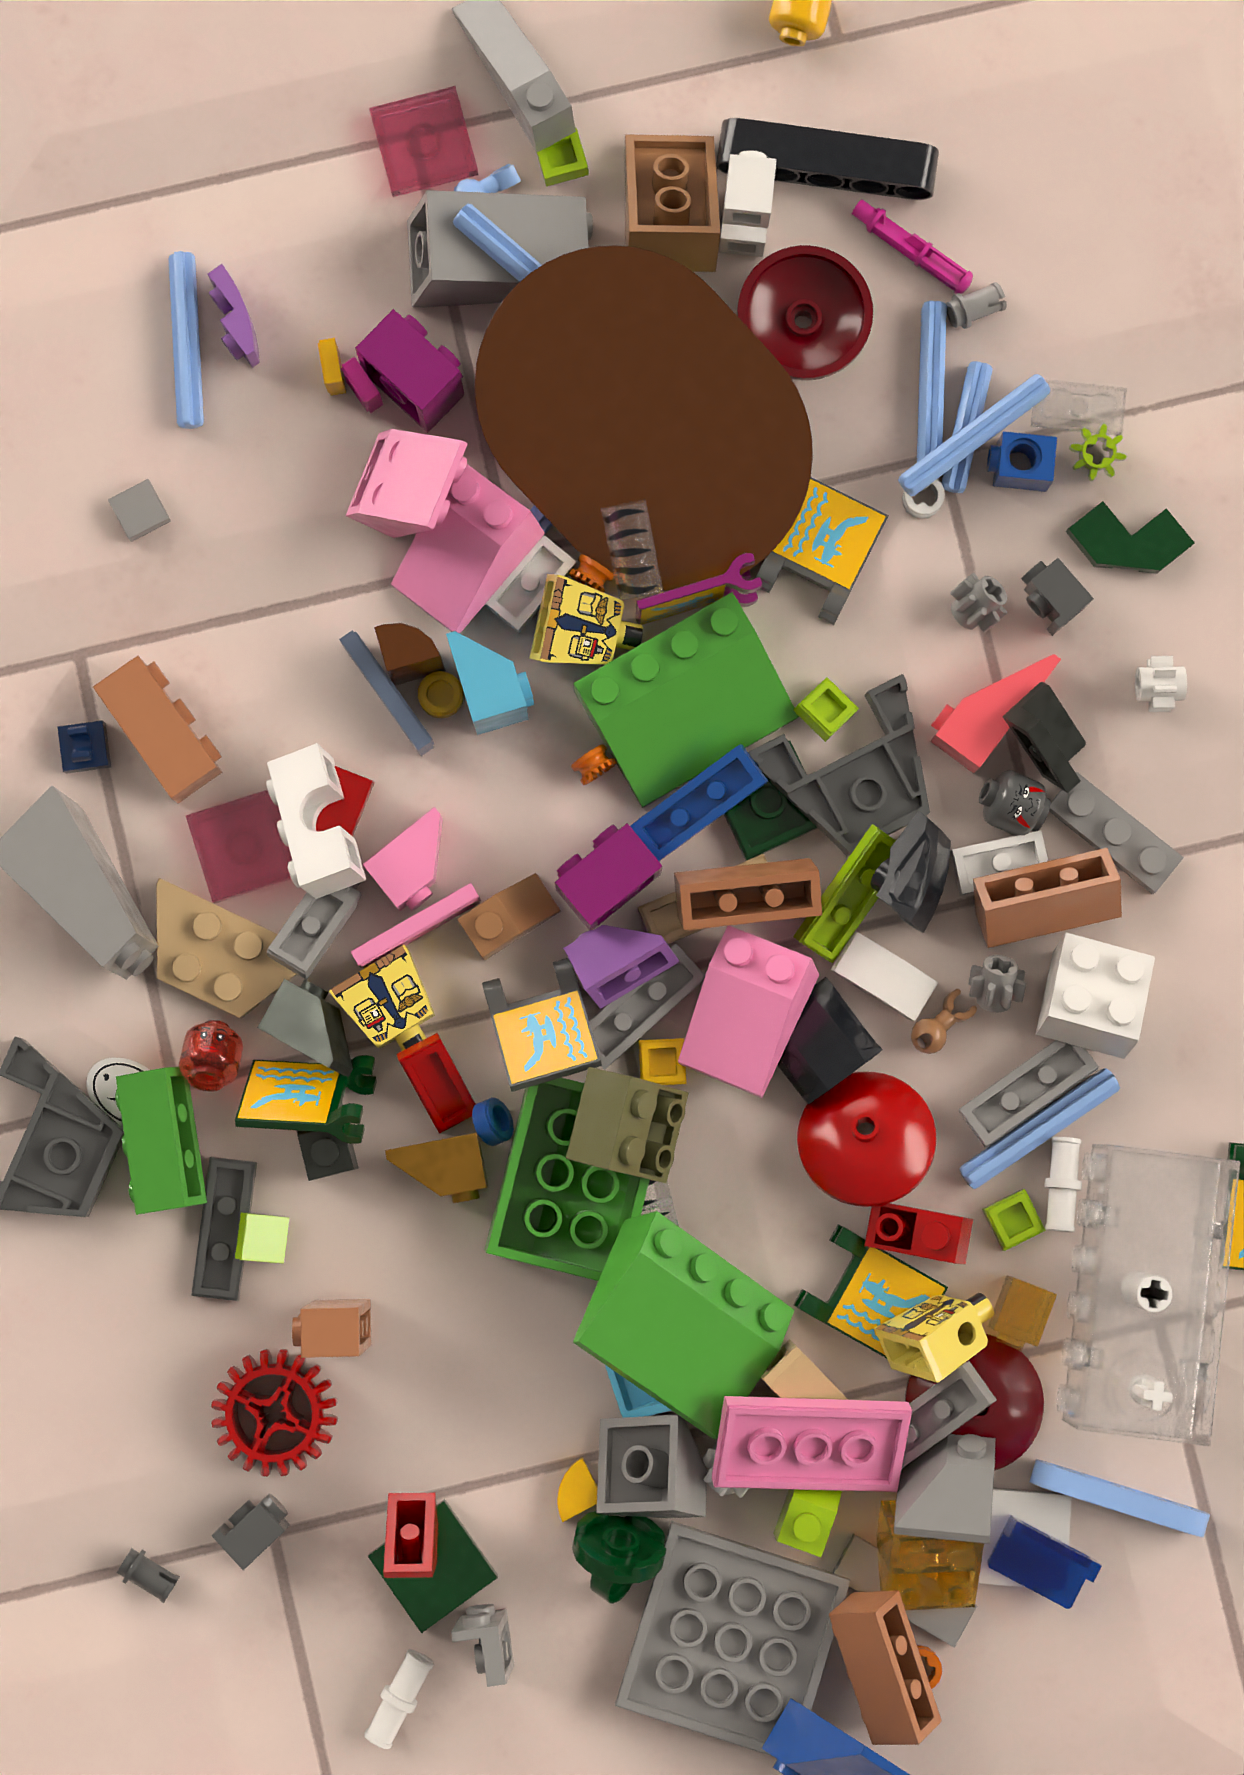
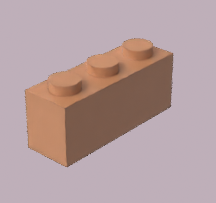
M137 655L94 685L93 688L167 794L178 804L223 773L216 764V761L222 756L207 735L199 739L189 726L196 719L182 699L179 698L173 702L163 688L169 685L170 682L155 661L146 665Z
M1108 848L973 878L976 917L988 948L1122 917L1121 879Z
M811 858L674 872L677 917L683 930L822 915L819 870Z
M371 1299L315 1300L301 1308L298 1317H293L292 1342L293 1346H301V1358L360 1356L371 1346Z
M899 1590L853 1592L829 1613V1617L872 1745H919L942 1720Z

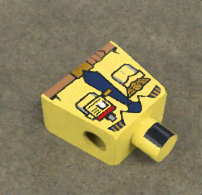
M547 574L529 659L551 663L606 665L613 661L615 647L632 650L641 644L643 626L621 620L624 601L565 576Z
M405 945L400 946L329 990L333 998L374 1045L380 1049L396 1040L403 1051L426 1039L419 1025L435 1016L413 957Z
M977 1293L966 1301L944 1295H936L874 1329L891 1369L938 1383L987 1346L988 1339L982 1323L994 1316V1309L990 1301L982 1293Z

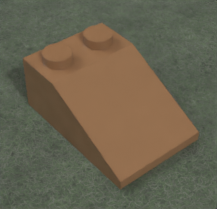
M625 134V246L641 248L669 257L692 272H716L720 241V219L714 136Z

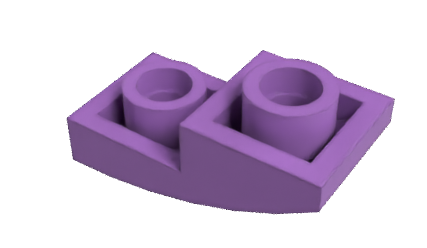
M220 264L208 273L214 287L208 293L224 315L227 314L220 319L226 335L221 340L236 360L244 356L253 368L260 363L259 348L253 323L232 277L223 264Z

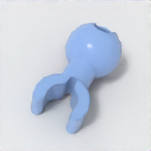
M509 163L479 182L475 179L460 181L454 188V191L497 193L519 183L521 179L514 165Z

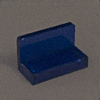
M1010 1515L987 1560L989 1568L1066 1609H1070L1073 1606L1085 1580L1087 1579L1094 1583L1102 1567L1094 1558L1013 1515Z

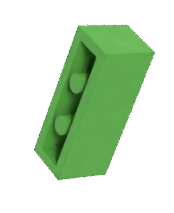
M187 1066L165 1067L116 1076L117 1090L115 1101L122 1117L124 1131L122 1148L125 1156L128 1158L131 1178L129 1195L134 1203L136 1215L207 1203Z

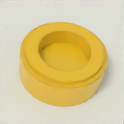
M444 671L430 673L421 681L418 687V700L422 709L428 715L442 719L458 712L464 700V693L461 683L454 675Z

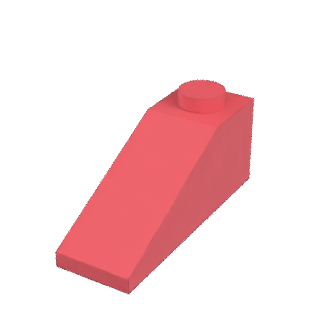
M1052 654L963 698L955 709L947 704L931 725L938 732L930 742L974 774L1010 727L1003 716L1040 682H1045L1061 658Z

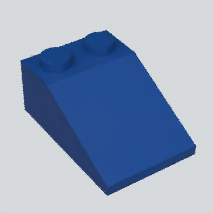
M792 1698L789 1700L762 1747L763 1750L777 1759L773 1768L783 1775H910Z

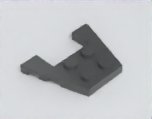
M903 674L867 691L864 695L886 736L810 775L805 774L785 734L748 752L764 776L846 856L851 855L872 824L890 835L906 827L918 811L925 816L930 813L920 756L917 755L913 733L915 729L913 715L909 711L906 694L908 687Z
M15 1036L0 1068V1076L41 1093V1097L3 1182L0 1181V1210L89 1217L122 1143L123 1128L25 1039Z

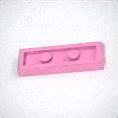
M472 883L350 952L358 966L366 968L400 946L412 943L480 904L479 901L481 899Z

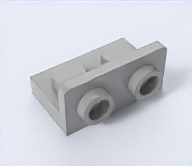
M481 1604L466 1608L467 1615H461L451 1631L452 1641L479 1639V1644L474 1646L477 1673L486 1674L487 1687L507 1684L514 1667L507 1609L495 1610L494 1604Z

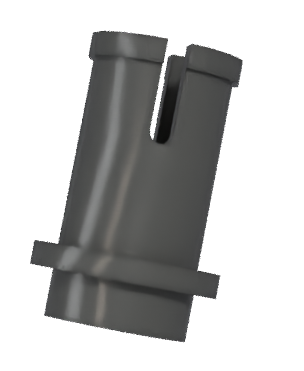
M132 1548L118 1569L117 1574L124 1577L123 1583L126 1584L129 1580L164 1603L180 1576L174 1575L145 1557L146 1551L143 1549L139 1553Z

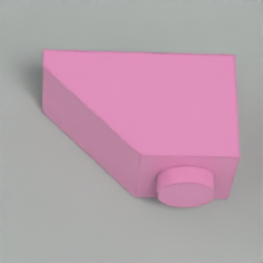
M435 807L362 864L400 911L406 906L411 911L416 909L433 894L429 888L436 883L443 822L440 813Z

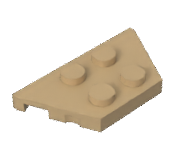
M161 878L158 879L156 884L157 944L159 946L157 948V979L242 1019L258 1007L268 996L276 993L284 979L289 981L297 975L267 955L269 946L278 934Z

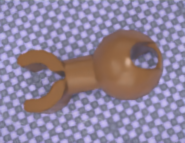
M955 989L945 997L943 1010L934 1019L925 1018L916 1022L912 1028L911 1041L917 1050L926 1054L937 1053L946 1044V1032L956 1022H964L974 1016L977 1011L976 1006L968 1008L964 1013L957 1012L954 1015L951 1014L954 1009V1000L961 994L960 989ZM918 1038L924 1041L925 1048L918 1045Z

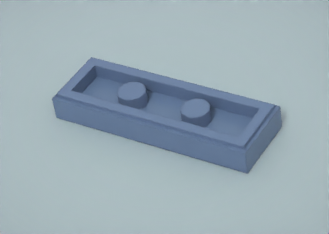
M352 630L339 640L420 756L433 749V739L358 633Z

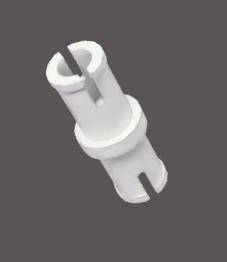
M1052 1137L1050 1178H1045L1044 1185L1045 1188H1049L1047 1224L1045 1229L1075 1232L1077 1191H1082V1181L1078 1180L1081 1139Z
M407 1650L406 1657L392 1684L385 1685L380 1695L383 1701L369 1728L364 1733L368 1741L383 1749L391 1748L392 1742L407 1713L414 1712L418 1704L415 1698L429 1671L434 1666L430 1658L415 1650Z

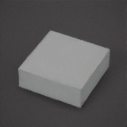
M149 479L108 499L131 542L171 522Z

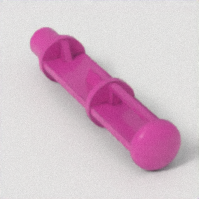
M861 199L853 209L851 214L866 224L869 233H874L913 261L915 266H920L954 291V294L964 293L971 285L973 280V273L971 271H966L933 247L932 243H927L915 233L911 235L886 217V210L883 208L875 209Z

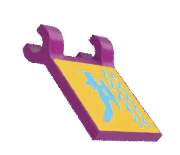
M745 553L738 556L725 574L637 600L635 614L637 624L644 625L712 604L733 592L741 607L755 604L758 600L756 591L762 587L761 578L758 577L748 581L747 579L751 577L750 570L740 575V570L743 567L754 565V555L752 553Z

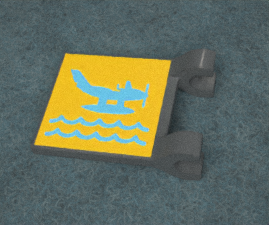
M811 477L805 500L795 522L783 540L766 557L756 578L760 577L762 581L760 589L770 593L782 569L790 571L829 591V595L818 617L834 625L889 515Z
M569 958L553 962L560 987L558 990L508 1004L500 978L482 983L511 1092L586 1071L588 1067L596 1068L602 1066L576 975Z

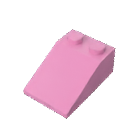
M466 464L457 483L452 482L446 497L450 501V506L444 521L440 526L435 525L433 530L416 534L391 582V585L440 624L451 632L456 631L458 633L463 631L545 534L529 509L468 464Z
M727 926L708 966L678 1063L762 1098L819 977L812 958L732 926Z

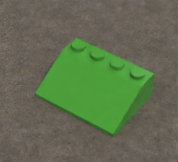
M733 592L574 682V693L611 756L617 762L618 768L642 808L692 780L736 746L742 744L744 748H747L799 718L793 711L795 708L755 629Z
M558 1078L525 1089L484 1250L488 1254L599 1281L624 1220L641 1216L650 1180L566 1159L584 1083L566 1078Z
M655 1211L624 1220L573 1343L711 1438L718 1439L724 1396H749L779 1352L794 1309L661 1213Z

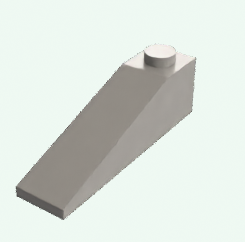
M466 0L453 7V14L536 153L576 132L570 102L550 69L500 0Z

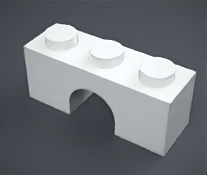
M743 151L739 155L730 154L719 253L763 257L772 209L776 159L767 158L764 153L758 151Z
M316 743L267 762L271 779L266 782L267 790L273 803L279 807L282 820L277 822V828L283 843L290 849L292 861L288 862V870L294 885L297 888H302L315 899L366 881L355 838L341 826L321 832L316 831V820L321 810L333 802L344 799L340 780L335 769L334 758Z

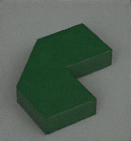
M1104 501L1066 531L1094 567L1124 568L1158 574L1195 544L1167 508L1131 536Z

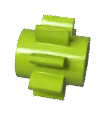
M1102 424L1098 434L1091 435L1090 431L1084 427L1080 431L1085 442L1082 445L1071 444L1069 446V450L1079 453L1080 460L1073 465V470H1077L1082 466L1089 469V481H1093L1097 476V472L1102 469L1111 478L1115 475L1111 463L1114 460L1124 461L1127 457L1125 454L1117 452L1116 444L1121 442L1124 437L1118 435L1112 439L1106 435L1107 424ZM1097 441L1103 442L1102 449L1109 452V457L1103 458L1098 464L1092 463L1093 455L1086 453V448L1093 447Z

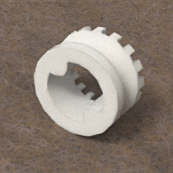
M938 479L923 489L924 491L931 488L936 496L935 503L930 507L924 502L916 505L912 497L905 491L903 492V506L906 508L907 513L913 515L912 517L928 519L940 509L945 493Z

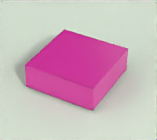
M355 356L342 364L341 371L343 377L364 409L371 414L383 406L380 392Z

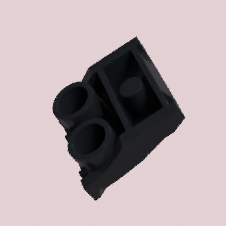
M918 811L891 846L890 858L882 862L876 869L870 885L872 889L878 892L876 896L892 907L903 921L924 933L936 911L944 890L949 870L951 840L927 816Z
M825 977L814 985L777 1066L808 1105L855 1072L883 1049L875 1042L836 988Z

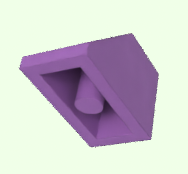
M601 925L595 930L586 931L573 943L564 947L585 991L600 1009L679 963L677 956L661 935L608 925Z

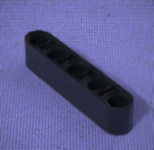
M728 118L722 122L716 167L721 172L728 174L730 154L739 155L743 151H758L764 153L767 158L776 159L774 181L911 200H925L931 198L934 194L939 150L935 146L921 142L745 118Z

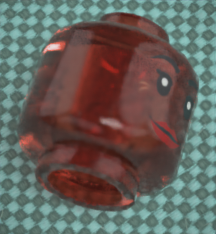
M209 1020L193 1026L187 1030L179 1059L181 1074L192 1087L202 1091H218L224 1086L229 1085L235 1081L239 1072L243 1052L242 1039L228 1024L219 1020Z

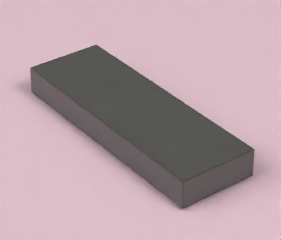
M209 1157L205 1188L207 1203L203 1204L191 1296L239 1301L244 1260L235 1259L240 1214L241 1212L251 1213L257 1162Z

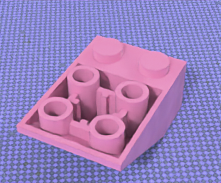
M389 429L379 433L346 516L392 538L433 530L435 525L440 526L449 510L450 501L446 497L452 482L457 483L465 470L467 458L463 457L468 443L457 439L397 429Z

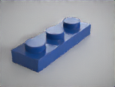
M740 744L631 824L630 827L660 862L766 784L768 780L743 745Z

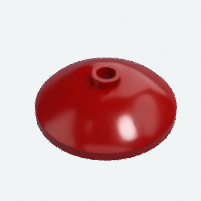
M855 1072L805 1106L798 1125L797 1145L799 1156L807 1175L821 1191L845 1204L873 1207L894 1202L909 1194L921 1183L928 1173L935 1156L936 1128L933 1116L926 1102L910 1085L884 1073ZM862 1123H870L874 1126L873 1132L868 1135L860 1134L857 1128Z

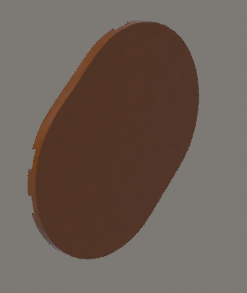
M618 245L595 246L563 254L538 267L511 290L495 311L480 345L475 373V401L484 437L493 456L511 481L580 554L588 556L614 574L613 577L637 587L657 585L652 590L666 592L725 574L738 556L752 553L755 563L754 565L743 567L740 570V575H742L766 558L783 540L802 508L811 478L813 461L812 435L805 405L797 387L780 362L719 295L698 275L673 259L653 251ZM621 509H639L644 511L643 513L624 516L609 524L603 520V517L610 516L615 511ZM626 529L648 530L647 532L626 536L616 541H609L608 539L609 536ZM621 549H651L649 552L629 557L613 558L610 556L612 551ZM654 565L651 570L636 575L623 574L614 570L615 567L641 568Z

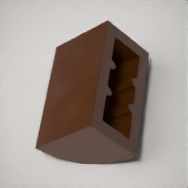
M403 623L382 624L374 627L387 673L394 686L426 677L433 672L446 671L441 655L433 640L419 628Z

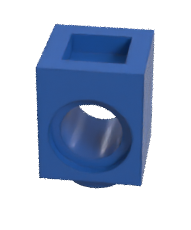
M1003 431L997 441V445H990L988 451L987 472H994L993 486L1046 492L1054 480L1057 437ZM1017 452L1025 454L1031 462V468L1028 470L1016 469L1011 464L1009 455Z

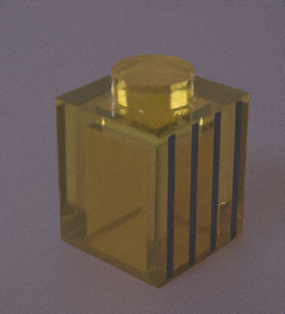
M1007 1275L994 1308V1316L988 1324L989 1328L999 1332L996 1341L1021 1351L1024 1348L1025 1342L1038 1347L1057 1294Z

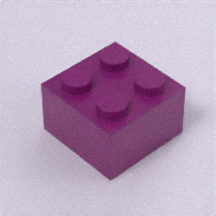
M392 309L355 347L360 365L371 381L428 433L465 395L462 383L463 375L458 369L461 363L445 346L441 345L436 349L424 337L428 334L426 329L413 316L408 314L403 318Z
M628 823L619 830L614 824L592 841L594 843L592 846L594 850L582 859L577 853L556 870L559 877L555 881L556 891L589 931L594 930L661 875L663 866Z

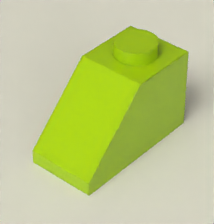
M789 1489L773 1533L776 1541L822 1557L838 1511L842 1491Z

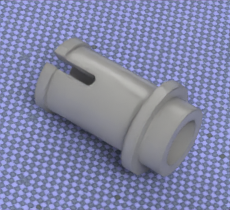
M997 282L964 296L960 293L954 294L952 300L946 302L947 316L950 323L955 328L962 326L964 329H967L971 326L972 321L1005 310L1007 307L1006 301L998 300L1005 298V294Z

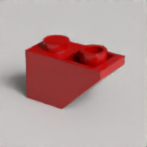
M891 1203L871 1207L864 1246L965 1265L973 1219Z

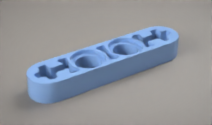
M1039 1459L1035 1461L1029 1481L1034 1485L1199 1537H1204L1210 1517L1209 1513Z

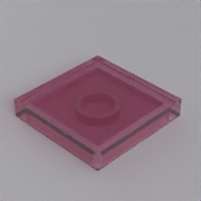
M456 86L369 108L392 197L479 175Z
M268 790L186 815L208 890L214 904L291 879L288 870V862L292 861L290 849L283 843L277 828V822L282 820L279 807L271 800Z

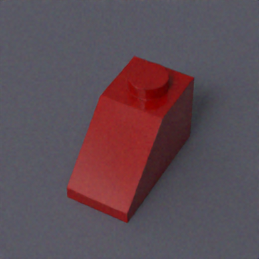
M436 1492L388 1493L384 1578L433 1577L437 1566L438 1543Z

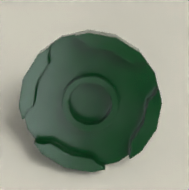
M596 1511L587 1513L577 1522L572 1545L576 1561L587 1572L592 1574L590 1580L591 1590L612 1604L620 1601L630 1590L633 1583H641L652 1579L662 1570L667 1548L664 1546L665 1535L663 1530L651 1519L636 1516H609L597 1514Z

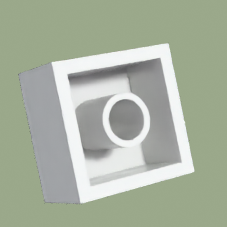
M1065 932L1052 954L1035 1035L1125 1059L1140 1038L1155 957Z

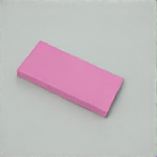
M724 1396L712 1471L714 1487L897 1492L912 1409L909 1402Z

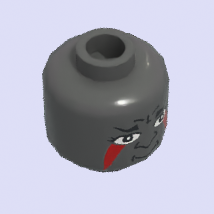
M1012 770L1002 772L995 780L989 778L979 795V803L984 805L983 817L985 822L1014 836L1026 835L1030 831H1038L1045 822L1050 810L1051 801L1049 798H1046L1044 785Z

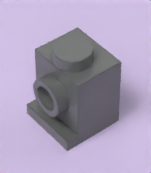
M1059 558L1048 566L1043 561H1040L1021 578L1027 585L1024 591L1029 595L1026 598L1028 605L1039 617L1044 619L1047 616L1052 621L1051 625L1047 628L1052 636L1084 610L1094 599Z
M269 1493L256 1506L248 1500L228 1519L234 1525L232 1529L224 1523L211 1536L238 1566L244 1570L288 1528L290 1524L285 1519L288 1512L280 1501Z

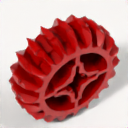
M264 1349L260 1352V1366L257 1365L251 1355H247L242 1359L247 1373L244 1374L239 1368L232 1366L228 1369L227 1373L235 1384L232 1385L224 1381L218 1383L217 1390L228 1396L227 1400L215 1399L212 1401L211 1407L218 1411H225V1416L213 1419L211 1424L213 1428L227 1427L228 1433L219 1437L217 1443L219 1446H223L231 1440L237 1447L228 1454V1458L231 1461L237 1459L242 1452L248 1456L243 1464L245 1471L249 1472L254 1467L256 1461L259 1460L262 1461L261 1476L267 1477L271 1473L273 1463L277 1462L280 1476H287L290 1470V1459H292L295 1467L301 1471L307 1467V1461L303 1454L304 1451L314 1459H318L322 1455L321 1449L314 1442L315 1440L326 1444L331 1442L333 1436L321 1427L322 1425H336L338 1417L333 1414H324V1409L336 1406L338 1401L336 1397L322 1398L321 1392L329 1389L332 1386V1382L330 1379H327L316 1385L312 1378L321 1371V1367L318 1364L311 1367L305 1373L301 1368L306 1358H301V1354L296 1357L293 1365L287 1364L289 1352L287 1349H281L277 1355V1362L273 1363L269 1349ZM269 1374L284 1376L273 1395L266 1396L258 1392L253 1394L245 1390V1387L257 1377ZM297 1383L303 1388L309 1398L312 1409L311 1422L304 1419V1415L296 1411L292 1404V1397ZM285 1392L280 1403L284 1409L280 1412H286V1418H279L265 1433L269 1423L265 1416L269 1413H264V1406L270 1407ZM239 1403L244 1405L245 1410L252 1413L257 1420V1429L253 1436V1441L245 1434L241 1427L238 1416ZM277 1430H287L292 1433L297 1431L305 1435V1438L300 1443L287 1449L272 1450L265 1448Z

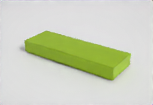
M872 824L822 894V915L806 917L793 937L821 957L833 963L878 900L876 896L878 892L871 888V879L880 864L890 858V848L896 840Z

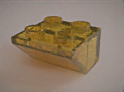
M881 1500L876 1535L880 1591L899 1590L905 1610L975 1607L984 1543L894 1534L896 1500Z

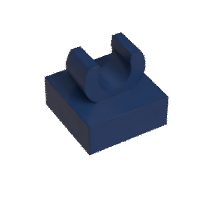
M103 720L57 726L63 772L67 774L111 768L106 723Z

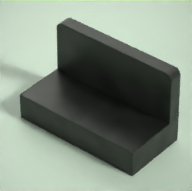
M1040 682L1013 706L1003 718L1042 777L1069 793L1081 780L1068 761L1085 747L1086 741L1051 687L1045 682Z

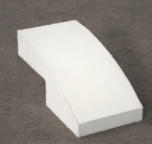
M856 931L831 968V971L864 993L874 996L912 1021L917 1019L938 984L937 981Z

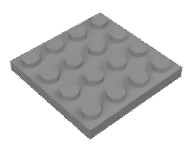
M671 1521L664 1543L667 1549L663 1568L653 1579L615 1705L772 1756L763 1750L762 1747L789 1700L792 1698L810 1711L812 1710L834 1637L829 1613L845 1600L851 1580L815 1566Z

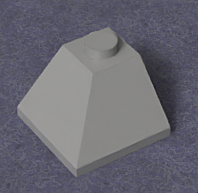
M677 1414L600 1419L597 1514L652 1518L706 1517L707 1482H704L703 1479L707 1475V1468L684 1418Z
M949 1434L903 1467L897 1491L894 1534L990 1544L995 1438L980 1437L973 1434Z

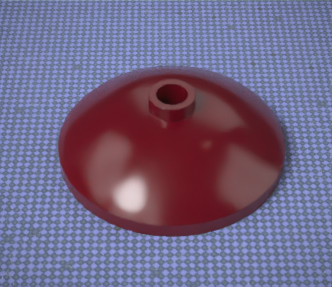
M799 245L776 251L764 258L753 268L741 289L737 316L774 355L788 372L791 379L817 380L829 377L843 370L860 354L871 331L873 302L865 279L850 261L826 248ZM799 316H805L809 318L811 325L807 328H800L796 325L795 319Z
M986 1334L988 1339L987 1346L968 1361H970L997 1401L988 1406L983 1413L977 1414L951 1434H973L980 1437L995 1438L994 1471L1021 1457L1033 1443L1043 1419L1044 1395L1039 1376L1029 1359L1009 1342ZM910 1375L906 1385L905 1402L911 1403L937 1383Z

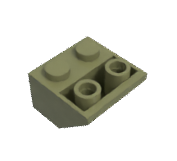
M588 1067L566 1159L667 1184L669 1171L674 1161V1151L681 1123L685 1116V1106L689 1092L628 1075Z

